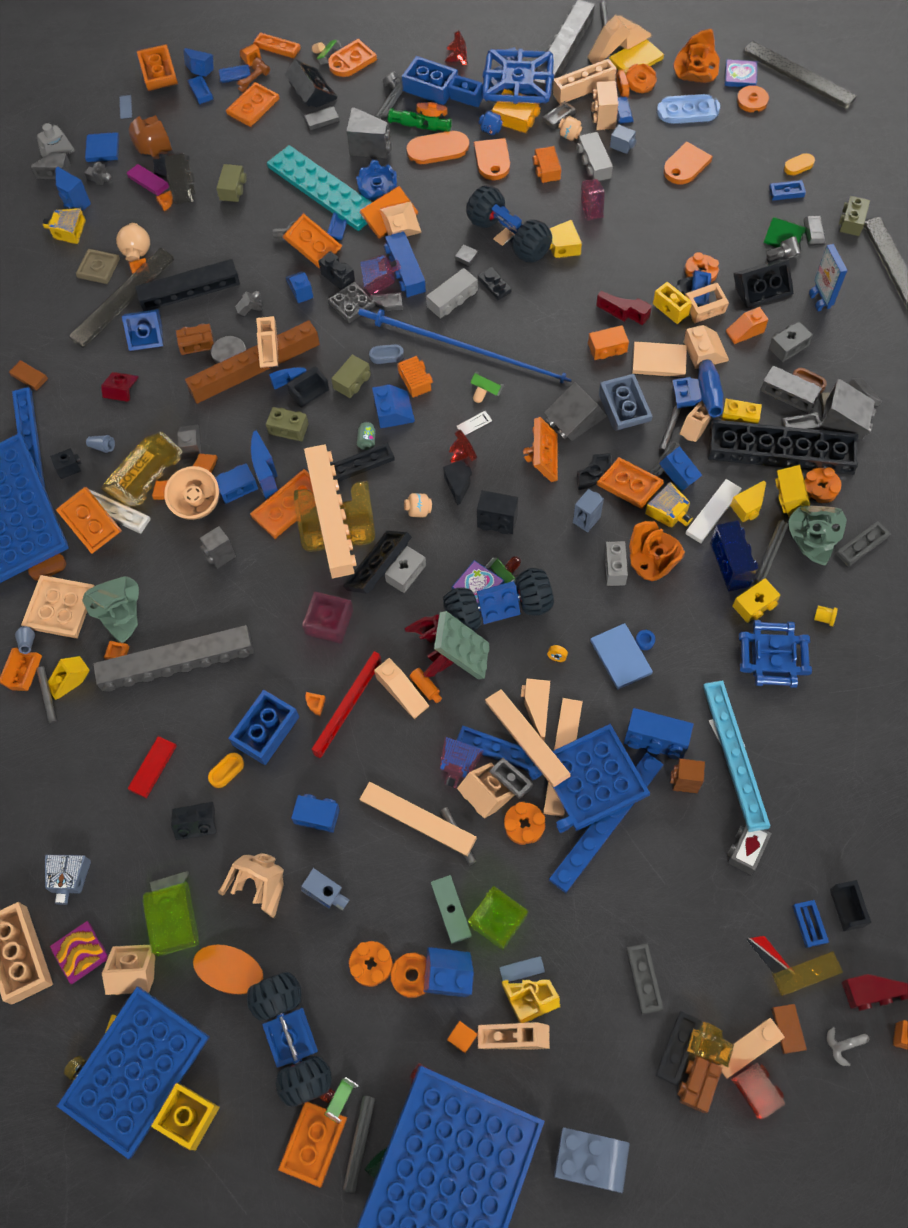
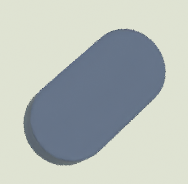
M397 344L376 346L370 350L369 356L370 360L375 364L401 361L404 357V351Z

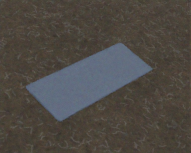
M131 95L120 96V119L131 118Z
M540 956L500 967L502 980H508V982L545 972Z

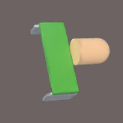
M330 41L326 47L322 42L312 46V51L315 54L320 53L317 59L321 65L328 63L324 56L332 47H341L338 41Z
M478 372L474 374L470 383L478 386L473 396V400L476 403L483 401L487 391L497 396L500 395L503 384L494 383L478 375Z

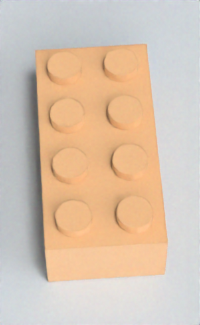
M19 902L0 910V994L4 1002L13 1005L53 985L28 908Z

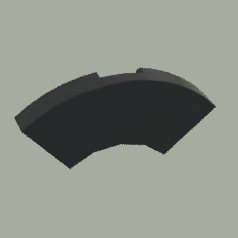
M611 453L593 454L591 464L587 468L577 471L578 490L587 489L597 484V481L610 468Z

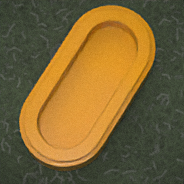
M801 154L786 161L784 171L792 176L802 173L813 167L815 158L811 154Z
M229 753L209 772L208 780L213 787L222 788L226 786L243 769L244 760L241 755Z

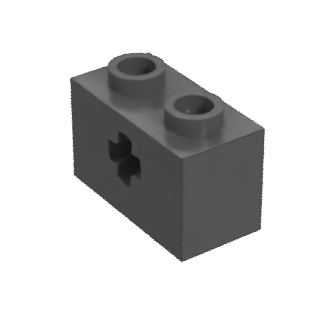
M800 322L794 325L791 324L783 332L776 333L771 338L769 349L784 362L808 347L813 334Z

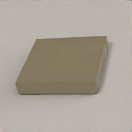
M88 249L76 272L77 278L108 284L120 257L116 254Z

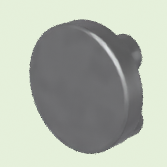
M225 336L213 344L211 354L215 363L218 364L245 351L246 347L244 342L238 337Z

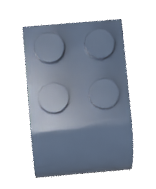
M635 374L600 382L599 397L610 424L615 431L651 422L653 416Z
M562 1128L554 1177L623 1193L630 1143Z

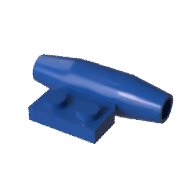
M711 360L700 362L698 379L687 377L673 380L677 409L695 406L696 403L703 401L711 417H718L723 413L724 395L720 376Z

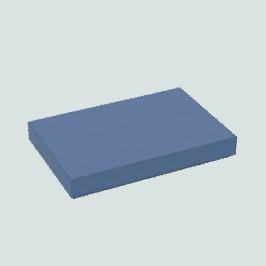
M625 623L590 639L617 690L653 673Z

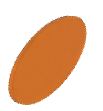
M210 945L200 949L193 959V966L197 975L209 986L225 993L246 994L250 986L263 980V972L258 962L249 954L235 947Z

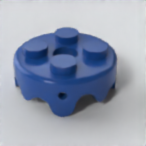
M372 160L368 167L361 168L359 176H356L360 194L369 200H377L397 188L396 171H393L390 165L382 167L377 160Z

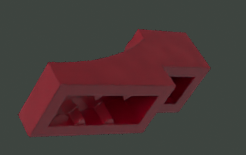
M602 290L597 296V307L624 322L627 318H630L643 326L650 317L652 305L639 298L636 300L623 299L612 296Z

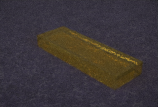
M830 952L775 973L772 976L781 996L839 975L843 971L834 952Z

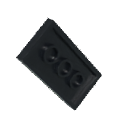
M387 530L343 587L347 591L365 594L371 592L377 581L385 575L388 567L396 561L398 554L407 547L409 540L412 538L408 532Z

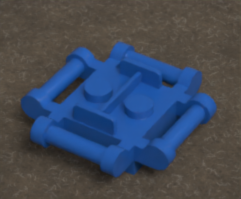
M754 620L753 634L749 632L739 633L742 656L740 671L753 673L756 686L768 684L788 685L790 688H797V675L812 674L808 647L810 636H794V622L769 623ZM761 630L786 631L787 635L761 634ZM749 642H752L753 664L750 663ZM796 644H800L801 667L796 666Z

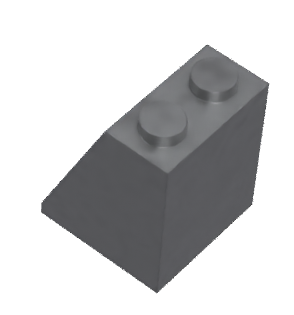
M352 108L347 127L350 155L387 158L388 152H391L392 147L391 142H389L390 130L387 127V122L357 108Z
M838 379L827 398L820 428L832 432L858 434V439L863 440L866 434H870L873 426L870 421L874 418L876 409H874L875 401L843 380Z
M576 382L544 412L548 416L546 420L552 427L557 425L559 428L557 432L564 439L568 437L571 441L607 416L600 406Z

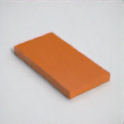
M303 469L250 513L251 517L274 539L316 505L309 472Z

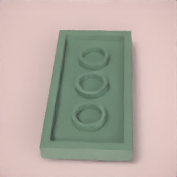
M447 611L440 612L434 649L475 678L485 679L489 642Z

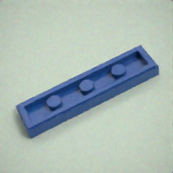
M462 725L457 741L463 743V746L465 743V747L468 744L472 748L474 746V749L475 747L479 748V750L482 749L479 754L498 761L504 758L512 766L528 772V769L534 765V762L521 746Z

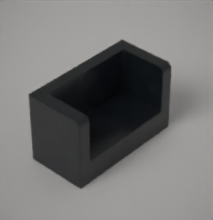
M316 366L287 383L290 396L300 407L305 406L329 391L328 380Z
M857 880L839 883L830 889L844 932L863 928L871 923Z

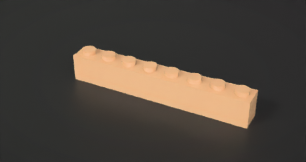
M326 444L305 448L304 451L332 579L354 574L353 566L357 565L355 555H350L353 547L351 539L347 540L346 535H350L348 525L343 524L346 516L344 509H340L339 506L343 505L341 494L336 493L339 490L337 479H333V476H336L334 465L330 466V462H333L331 451H327Z

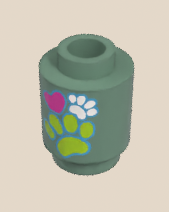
M364 422L358 428L357 446L362 450H369L375 446L376 430L373 424Z

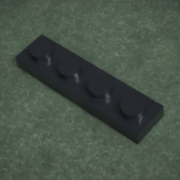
M382 444L330 464V466L334 465L336 476H333V479H337L340 482L395 460L389 444Z

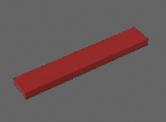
M375 651L372 653L312 747L313 754L316 757L322 758L375 674L374 670L382 663L379 653Z

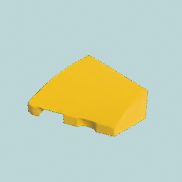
M508 980L502 981L504 991L520 1023H526L560 1007L559 996L550 980H539L537 982L522 980V983H509Z

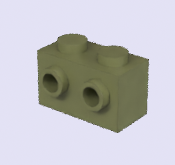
M223 165L216 188L219 200L239 202L240 195L243 194V184L247 180L243 166Z
M850 196L849 201L844 203L842 212L845 214H842L840 217V232L860 236L870 200Z
M351 355L332 377L333 389L351 398L354 393L356 394L359 391L360 386L370 378L369 363Z
M272 407L266 422L269 434L297 441H303L309 425L306 414Z

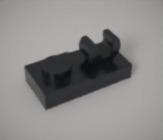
M492 267L478 274V280L497 300L511 293V287Z

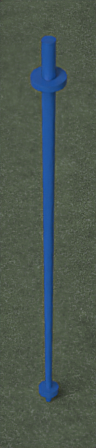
M362 308L359 309L358 315L375 320V326L380 327L382 323L389 324L558 378L562 384L564 381L571 382V379L566 377V373H563L561 376L386 317L385 311L382 309L378 313Z

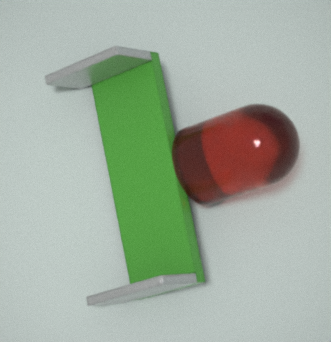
M514 556L504 566L498 558H492L485 568L491 567L504 580V583L515 582L516 578L511 573H514L520 566L521 559Z
M345 1077L341 1080L336 1091L330 1088L323 1095L319 1096L320 1099L329 1104L324 1115L334 1122H341L342 1120L338 1117L353 1087L357 1088L359 1085Z

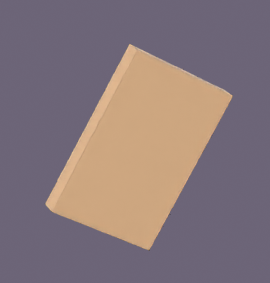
M634 342L632 374L685 377L687 345Z

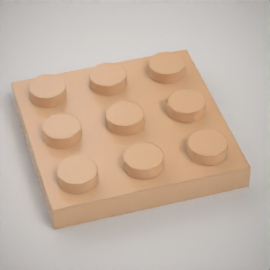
M40 575L21 626L30 627L34 631L78 638L87 614L82 598L84 593L94 587V585Z

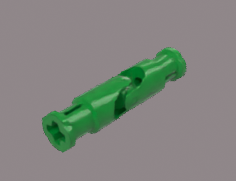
M390 108L388 114L389 123H401L403 126H416L426 130L446 132L451 131L452 119L450 118L446 120L405 110L403 112L395 111L393 108ZM425 119L428 121V125H423Z

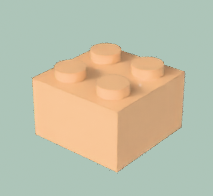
M616 81L596 82V89H593V99L595 101L592 102V112H595L593 113V123H596L597 130L615 129L618 111Z

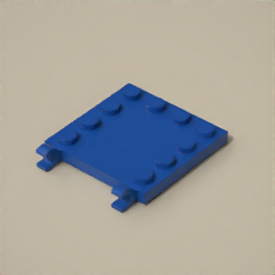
M611 724L552 751L570 772L569 778L553 788L568 817L556 822V827L560 833L567 831L572 826L578 831L650 796L648 788ZM536 765L528 769V774L532 780L542 775V772Z

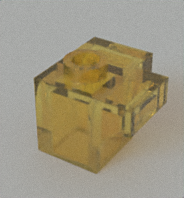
M703 1022L701 1030L693 1029L687 1051L716 1065L729 1067L734 1045L723 1039V1031L710 1023Z

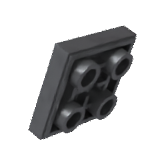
M355 282L328 299V303L348 323L361 316L358 315L360 308L370 310L375 306V302Z

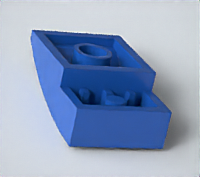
M256 430L253 432L251 440V457L261 491L265 499L278 491L274 479L278 476L273 459Z

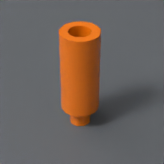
M421 668L415 669L409 676L429 700L433 699L435 703L442 700L439 695L440 690L428 677H424V672Z

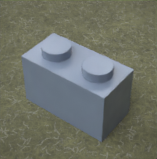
M588 489L575 504L573 523L589 532L601 517L604 498L599 493Z

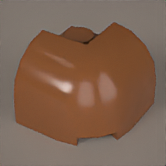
M156 115L142 120L139 116L132 121L129 127V135L140 154H148L154 157L159 152L172 150L163 124Z

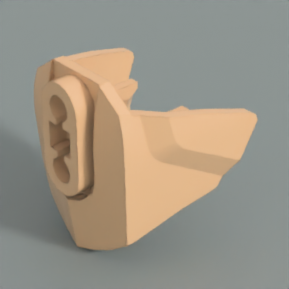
M264 853L255 856L243 855L232 864L218 893L223 896L235 877L236 880L231 894H234L236 890L242 891L246 879L251 878L255 881L257 889L252 903H262L261 909L270 917L275 918L284 886L282 877L284 869L274 864L276 859L271 855Z

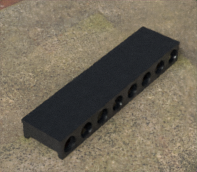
M713 419L709 431L708 460L783 468L800 465L802 470L830 467L834 469L835 473L854 475L858 467V434Z

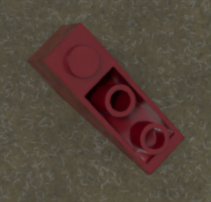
M870 974L846 979L841 982L851 1009L858 1007L859 1011L872 1008V1003L879 1002L880 1006L893 1003V998L900 997L901 1001L908 999V983Z

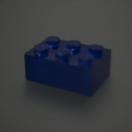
M738 520L716 525L710 544L728 592L750 587L758 571V564L751 555V545L745 539L744 528L740 526Z

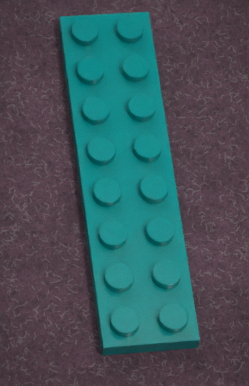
M290 145L267 162L269 169L330 212L338 214L340 219L343 221L345 219L347 224L357 231L368 224L360 214V210L372 202Z

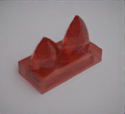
M460 31L454 33L455 39L446 48L453 52L448 55L445 61H460L463 66L468 64L466 42Z
M461 429L455 433L457 440L449 449V453H454L450 462L460 461L467 457L471 461L478 458L471 443Z

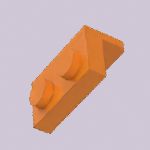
M12 648L1 673L0 684L11 690L28 691L36 673V668L39 667L42 655L37 652L22 654L18 648Z

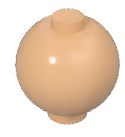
M130 223L122 227L117 234L116 242L118 249L126 256V260L130 262L139 260L140 256L142 257L148 252L150 247L149 235L138 224Z

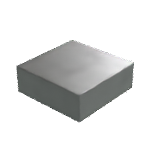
M463 245L455 255V260L470 266L477 257L478 251Z

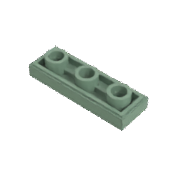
M451 875L432 881L431 885L451 944L472 937ZM449 907H454L455 911L449 913L447 909Z

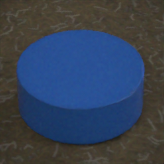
M641 630L637 633L635 641L640 649L649 650L654 646L655 635L649 630Z

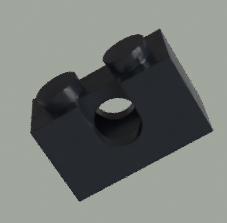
M328 252L318 260L321 275L340 290L355 282L354 269L346 263H340L339 257L333 252Z

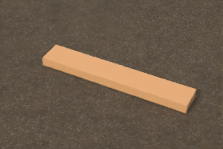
M502 689L485 699L486 704L553 788L570 777V772Z
M563 698L554 750L577 739L582 701ZM548 783L543 814L564 817L565 810L552 785Z
M371 782L368 783L359 799L465 856H468L477 839L476 836Z

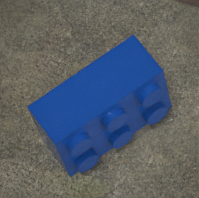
M416 56L402 75L403 91L445 105L450 97L448 85L453 75H458V70Z
M263 690L229 736V740L234 747L266 765L299 719L298 712L294 707Z
M633 708L624 744H628L633 749H647L652 754H666L671 759H683L689 747L694 723Z

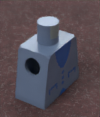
M314 868L301 886L303 893L329 909L333 904L343 911L349 902L348 898L340 894L341 886ZM325 890H330L332 892V895L327 897L323 894V892Z

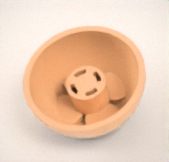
M190 466L180 469L170 477L166 484L165 501L168 508L181 518L188 520L203 518L210 514L218 503L219 486L217 480L212 473L201 467Z

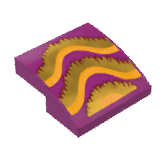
M88 921L50 946L57 962L71 984L108 959L103 944L98 940Z

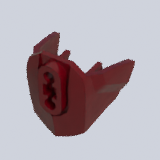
M439 614L421 618L404 628L405 632H415L421 635L419 636L420 639L425 638L430 643L436 640ZM435 650L427 655L433 663L423 675L425 678L435 676L454 662Z

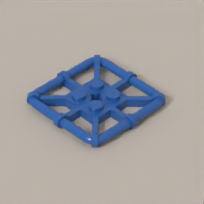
M523 49L489 50L486 56L485 70L482 75L484 78L482 88L483 99L486 101L514 102V104H518V102L546 104L550 100L552 82L554 80L553 53L550 51H527ZM502 56L518 57V61L506 60ZM522 57L537 58L534 61H522ZM494 59L502 65L503 70H491L492 60ZM544 62H548L547 72L534 71L535 68ZM491 78H502L501 82L489 89ZM534 79L546 81L545 92L533 83ZM504 88L515 89L514 95L495 94ZM519 89H530L537 96H518Z

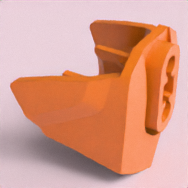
M703 30L692 36L678 53L673 67L679 79L706 83L714 81L718 76L720 58L715 51L713 30Z
M644 521L634 526L629 545L631 566L645 580L655 581L664 577L685 556L682 545L676 538L664 533L662 528L659 529L655 521ZM648 566L646 570L641 569V567Z

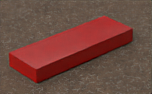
M158 736L127 789L147 799L177 745Z

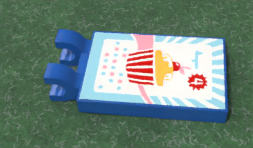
M834 244L826 246L814 280L816 285L809 291L811 298H814L817 293L822 298L815 305L817 311H821L824 306L830 309L835 304L848 271Z

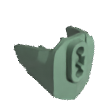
M799 506L791 514L788 521L791 535L801 552L811 561L827 565L834 545L843 538L847 518L840 508ZM833 524H839L837 528L832 527Z
M126 576L96 585L84 593L82 602L89 615L100 619L104 627L120 643H124L138 626L137 600L139 588L138 583L134 579Z

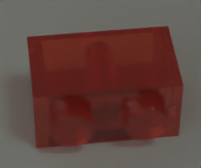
M756 1062L733 1077L732 1081L758 1120H762L786 1103L782 1099L784 1098L782 1091L777 1085L773 1086L768 1079L770 1075L767 1069Z

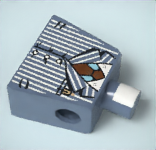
M45 855V887L48 891L56 893L55 904L67 905L69 893H81L91 860L86 856Z

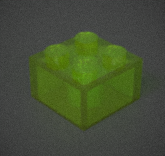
M493 885L469 918L468 925L503 951L528 917V910Z

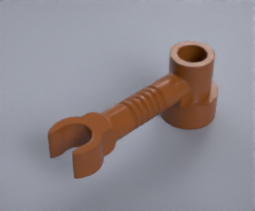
M256 58L252 63V69L255 71L247 78L238 81L237 84L240 85L238 88L240 91H246L249 84L261 73L265 76L269 74L270 67L264 64V61L260 58Z

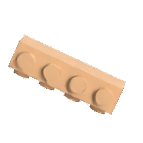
M606 59L554 79L553 95L561 104L564 101L568 102L593 92V89H596V82L615 81L616 67L610 59Z

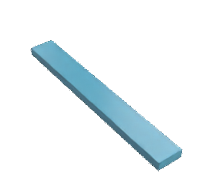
M724 682L705 683L703 689L748 832L769 829L770 823Z

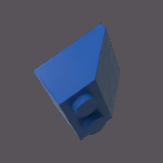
M57 166L55 168L56 187L60 198L63 200L64 208L81 209L83 212L91 202L82 181Z
M159 309L128 313L122 316L129 351L163 346V330Z
M390 384L372 388L380 429L415 422L408 391Z
M428 947L423 992L459 997L472 995L474 971L470 952Z

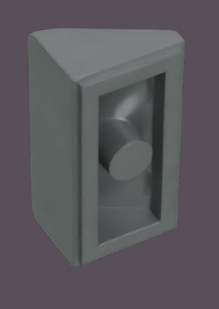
M504 758L489 771L519 799L532 789L533 783Z

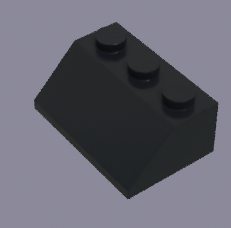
M294 59L285 75L289 79V83L296 89L295 92L301 96L302 102L305 105L318 108L337 99V95L317 68Z
M778 259L733 273L736 291L746 308L794 294L789 260Z

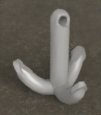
M833 1027L827 1033V1042L833 1049V1057L840 1065L850 1066V1063L841 1056V1051L867 1043L869 1036L861 1034L836 1042L834 1039L836 1028Z

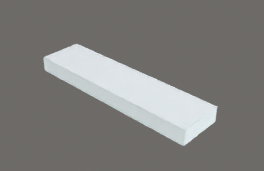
M726 479L686 530L685 534L702 543L729 508L733 497L738 495L742 488Z
M90 490L111 518L120 525L141 534L151 520L149 516Z

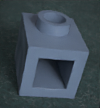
M618 125L611 135L610 147L627 154L636 144V131Z

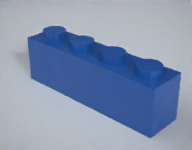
M405 232L386 236L384 249L386 254L390 255V262L396 260L397 265L394 266V273L396 279L399 278L401 291H404L407 297L426 292L425 279Z

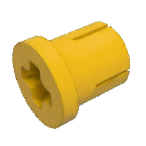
M818 605L814 620L828 623L829 626L833 627L838 608L834 607V609Z

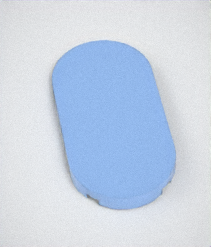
M707 94L670 96L659 102L657 115L662 121L671 124L706 122L718 116L720 103L716 98L714 100L712 96Z

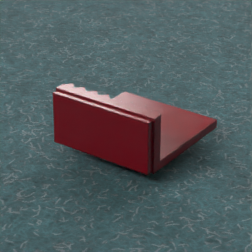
M112 372L101 385L102 397L130 401L129 389L138 380L139 376Z

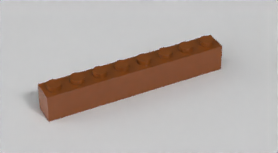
M310 320L277 335L278 365L320 345L318 333ZM258 345L186 378L185 381L189 392L196 404L272 367L260 368Z

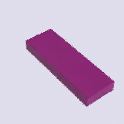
M139 164L126 173L128 178L157 196L169 188L168 182Z

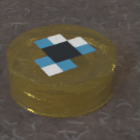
M81 1056L73 1058L66 1066L64 1074L70 1080H74L87 1061Z

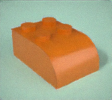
M167 44L137 51L148 91L178 84Z

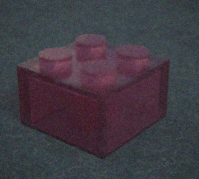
M314 591L302 624L305 635L342 644L353 612L351 600Z

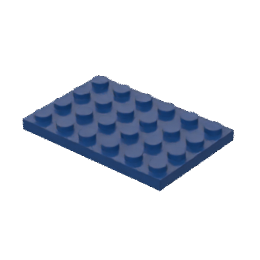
M136 987L57 1107L127 1159H130L149 1132L151 1125L176 1083L180 1084L210 1036L142 988Z

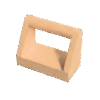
M718 283L685 294L692 301L690 314L694 323L725 313L729 304ZM712 291L715 292L717 301L698 307L693 299Z

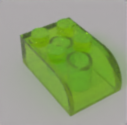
M188 882L144 893V912L151 952L153 954L161 956L200 945Z

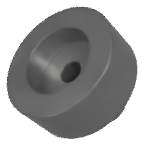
M394 71L382 81L385 86L390 84L394 88L397 84L395 80L398 76Z

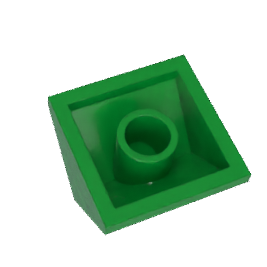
M773 217L763 243L780 247L781 242L796 236L799 244L807 227Z

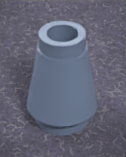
M109 435L89 436L86 440V445L108 453L113 451L115 441Z
M23 626L16 631L15 638L19 652L28 654L31 651L35 633L30 627Z

